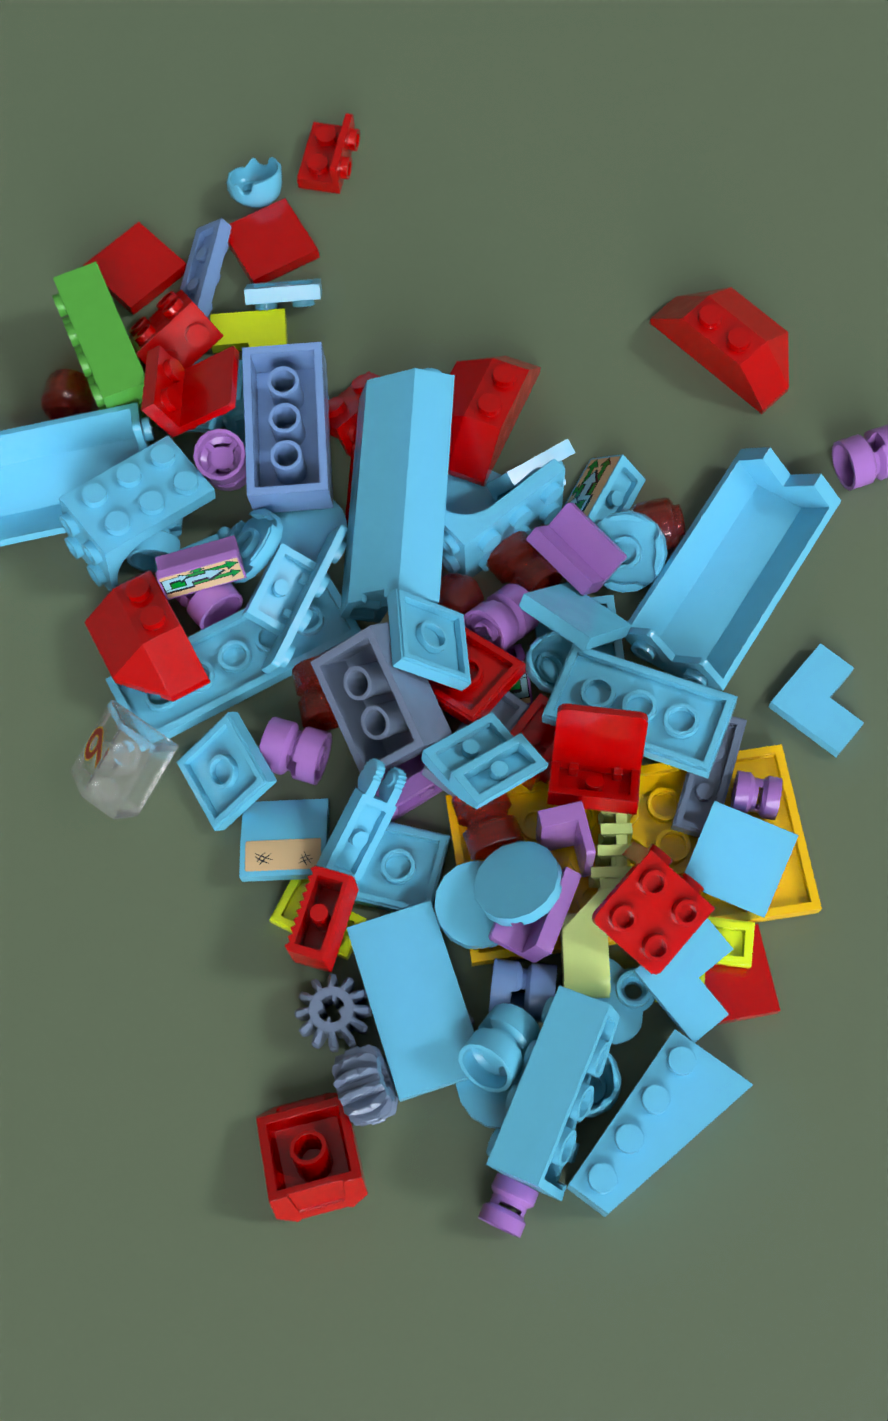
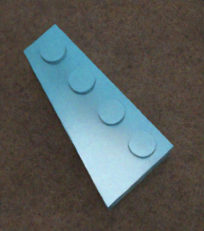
M560 985L555 997H550L547 1000L542 1011L541 1021L543 1026L537 1040L530 1042L524 1055L523 1063L526 1068L519 1084H514L508 1093L505 1109L508 1112L501 1129L497 1128L488 1142L487 1155L489 1158L486 1165L536 1191L562 1201L567 1185L559 1182L563 1166L567 1162L574 1163L580 1145L576 1143L577 1121L581 1122L585 1117L589 1116L594 1101V1087L589 1083L592 1076L598 1078L602 1075L620 1019V1015L611 1004Z
M674 1029L573 1177L567 1189L602 1216L606 1217L753 1084Z

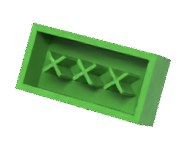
M97 262L53 277L59 292L52 295L53 300L63 320L64 327L75 349L76 356L99 410L138 402L142 418L147 417L141 410L145 374ZM150 418L152 428L156 427L157 424Z

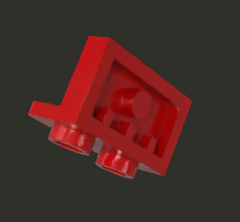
M345 113L342 126L313 122L297 176L298 188L336 194L341 193L344 179L349 180L351 176L352 151L358 150L360 142V130L355 128L353 114Z

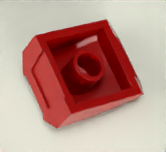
M325 1093L283 1104L256 1116L268 1200L276 1219L299 1222L304 1218L341 1208H353L368 1195L353 1123L350 1121L349 1116L344 1113L343 1105L338 1100V1093Z

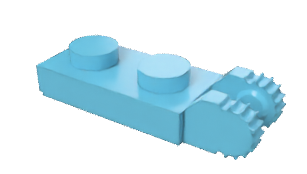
M374 758L372 760L369 759L358 777V788L354 789L316 864L320 867L355 877L356 884L359 883L397 809L395 805L402 793V788L405 787L407 778L404 770L394 767L388 771L385 779L381 782L385 774V764ZM378 788H379V797L375 796V793H376V791H377Z

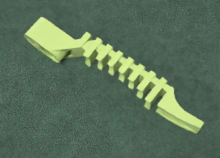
M601 811L598 814L601 833L598 835L595 867H591V876L588 877L589 888H598V892L578 913L566 915L560 931L562 985L565 988L592 998H610L608 936L593 923L592 914L632 868L630 866L631 862L622 855L631 845L633 829L630 820L632 814Z

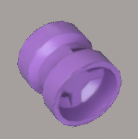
M737 770L730 807L744 813H758L760 818L775 820L781 800L782 778L767 776L764 779L755 778L751 772Z
M497 1173L491 1186L493 1190L491 1200L483 1204L478 1218L510 1235L520 1238L526 1225L524 1215L527 1209L534 1206L539 1193L515 1179ZM499 1202L502 1203V1204H504V1205H506V1206H508V1207H510V1208H512V1209H515L516 1212L514 1213V1212H512V1211H510V1210H508V1209H506V1208L500 1206V1205H499Z

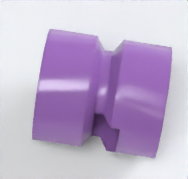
M888 424L865 432L863 437L857 434L834 442L832 446L833 466L840 483L845 489L850 491L871 484L875 478L879 480L888 478Z
M214 429L202 435L195 445L193 455L198 470L212 486L219 490L234 491L242 488L246 484L245 445L235 433L226 429Z
M231 582L175 598L181 606L187 608L189 616L201 630L235 614L243 603L242 595Z
M506 584L489 596L486 601L481 602L468 611L464 616L465 627L504 651L538 626L539 621L519 607L524 593H528V591L517 584Z
M272 717L263 733L259 750L273 773L283 775L290 771L293 779L317 785L322 778L329 759L332 734L331 732L310 726L301 731L296 722Z

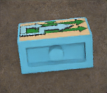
M623 454L592 458L585 467L565 505L571 502L574 503L597 525L599 521L612 513L629 511L646 479Z

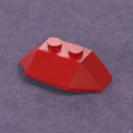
M732 287L676 296L650 318L651 325L759 413L763 414L788 391V331Z
M506 355L456 361L450 375H455L449 475L483 487L485 486L540 374L541 367Z
M149 569L113 587L84 622L106 667L117 684L145 693L160 695L161 698L174 702L211 683L179 620Z

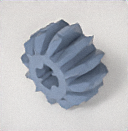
M329 974L327 979L328 987L323 988L318 979H313L311 985L316 993L313 996L307 992L299 994L300 1001L309 1007L295 1010V1017L297 1020L306 1021L299 1028L302 1037L314 1034L312 1038V1046L314 1048H321L328 1038L330 1051L336 1053L339 1050V1039L344 1038L346 1044L352 1048L356 1045V1042L351 1032L355 1030L360 1034L367 1033V1025L358 1019L371 1016L372 1010L370 1006L360 1005L367 998V993L364 989L352 992L355 984L352 978L347 977L341 986L338 987L336 975ZM334 1004L336 1009H339L340 1005L343 1006L339 1010L341 1018L338 1021L332 1022L330 1017L326 1021L323 1020L328 1016L326 1011L328 1006Z
M370 1044L362 1047L356 1046L345 1050L344 1054L335 1057L332 1068L335 1078L333 1085L337 1089L338 1100L343 1105L344 1113L349 1116L350 1121L355 1126L375 1125L386 1121V1118L396 1114L399 1100L395 1091L396 1088L387 1066L386 1058L382 1056L381 1051L377 1047Z

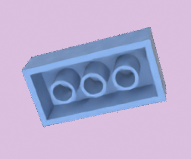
M309 342L242 348L247 497L252 509L266 508L275 513L333 508L327 363L322 343Z

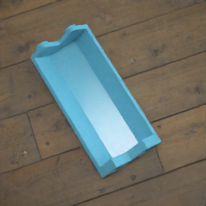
M413 368L369 379L364 386L358 406L340 609L341 618L380 623L388 611L387 595L395 588L436 604L440 600L455 375L445 374L434 368Z
M138 402L0 431V547L67 533L59 520V516L63 514L59 497L150 446L149 441L155 440L151 420L148 416L142 418Z
M771 447L740 449L628 622L632 625L627 636L624 638L631 644V651L640 659L652 663L671 675L723 691L841 502L821 473L791 475Z

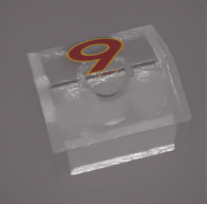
M110 700L70 772L80 795L112 819L135 817L139 815L179 745L115 700Z

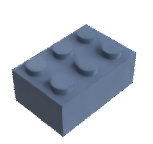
M389 622L368 626L310 662L360 773L369 759L372 760L374 758L382 761L385 764V771L420 755L424 749L452 734L428 679L392 666Z

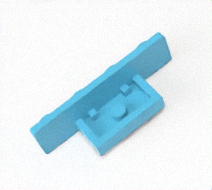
M342 524L329 533L315 562L284 543L278 545L275 554L270 559L242 616L277 635L261 668L263 672L269 674L279 668V666L285 668L291 660L296 649L291 643L297 631L302 633L311 620L313 611L309 607L314 596L319 598L323 594L330 581V577L326 575V572L331 562L336 564L346 549L347 543L343 541V538L348 528Z

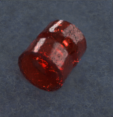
M525 531L516 532L503 540L487 560V568L502 584H517L528 592L558 585L562 579V575L526 540L529 535Z
M312 657L301 661L292 669L297 696L301 697L298 706L303 728L310 726L324 731L339 728L310 663L317 657Z
M508 792L477 810L466 804L456 795L452 798L451 803L458 824L462 827H467V830L463 833V838L470 859L476 861L485 860L501 846L524 841L517 817L508 814V809L512 806Z

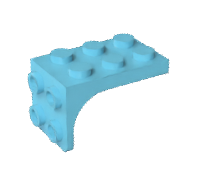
M166 436L59 497L63 513L59 516V520L68 534L64 541L76 559L82 557L88 564V573L96 585L99 587L105 585L110 591L113 587L119 585V569L126 557L139 544L214 500L215 489L169 436Z
M554 458L495 504L481 512L456 514L445 511L443 566L451 574L457 572L467 582L480 571L492 569L500 561L502 554L511 547L518 548L522 546L535 527H539L543 523L545 525L550 524L562 509L565 468Z

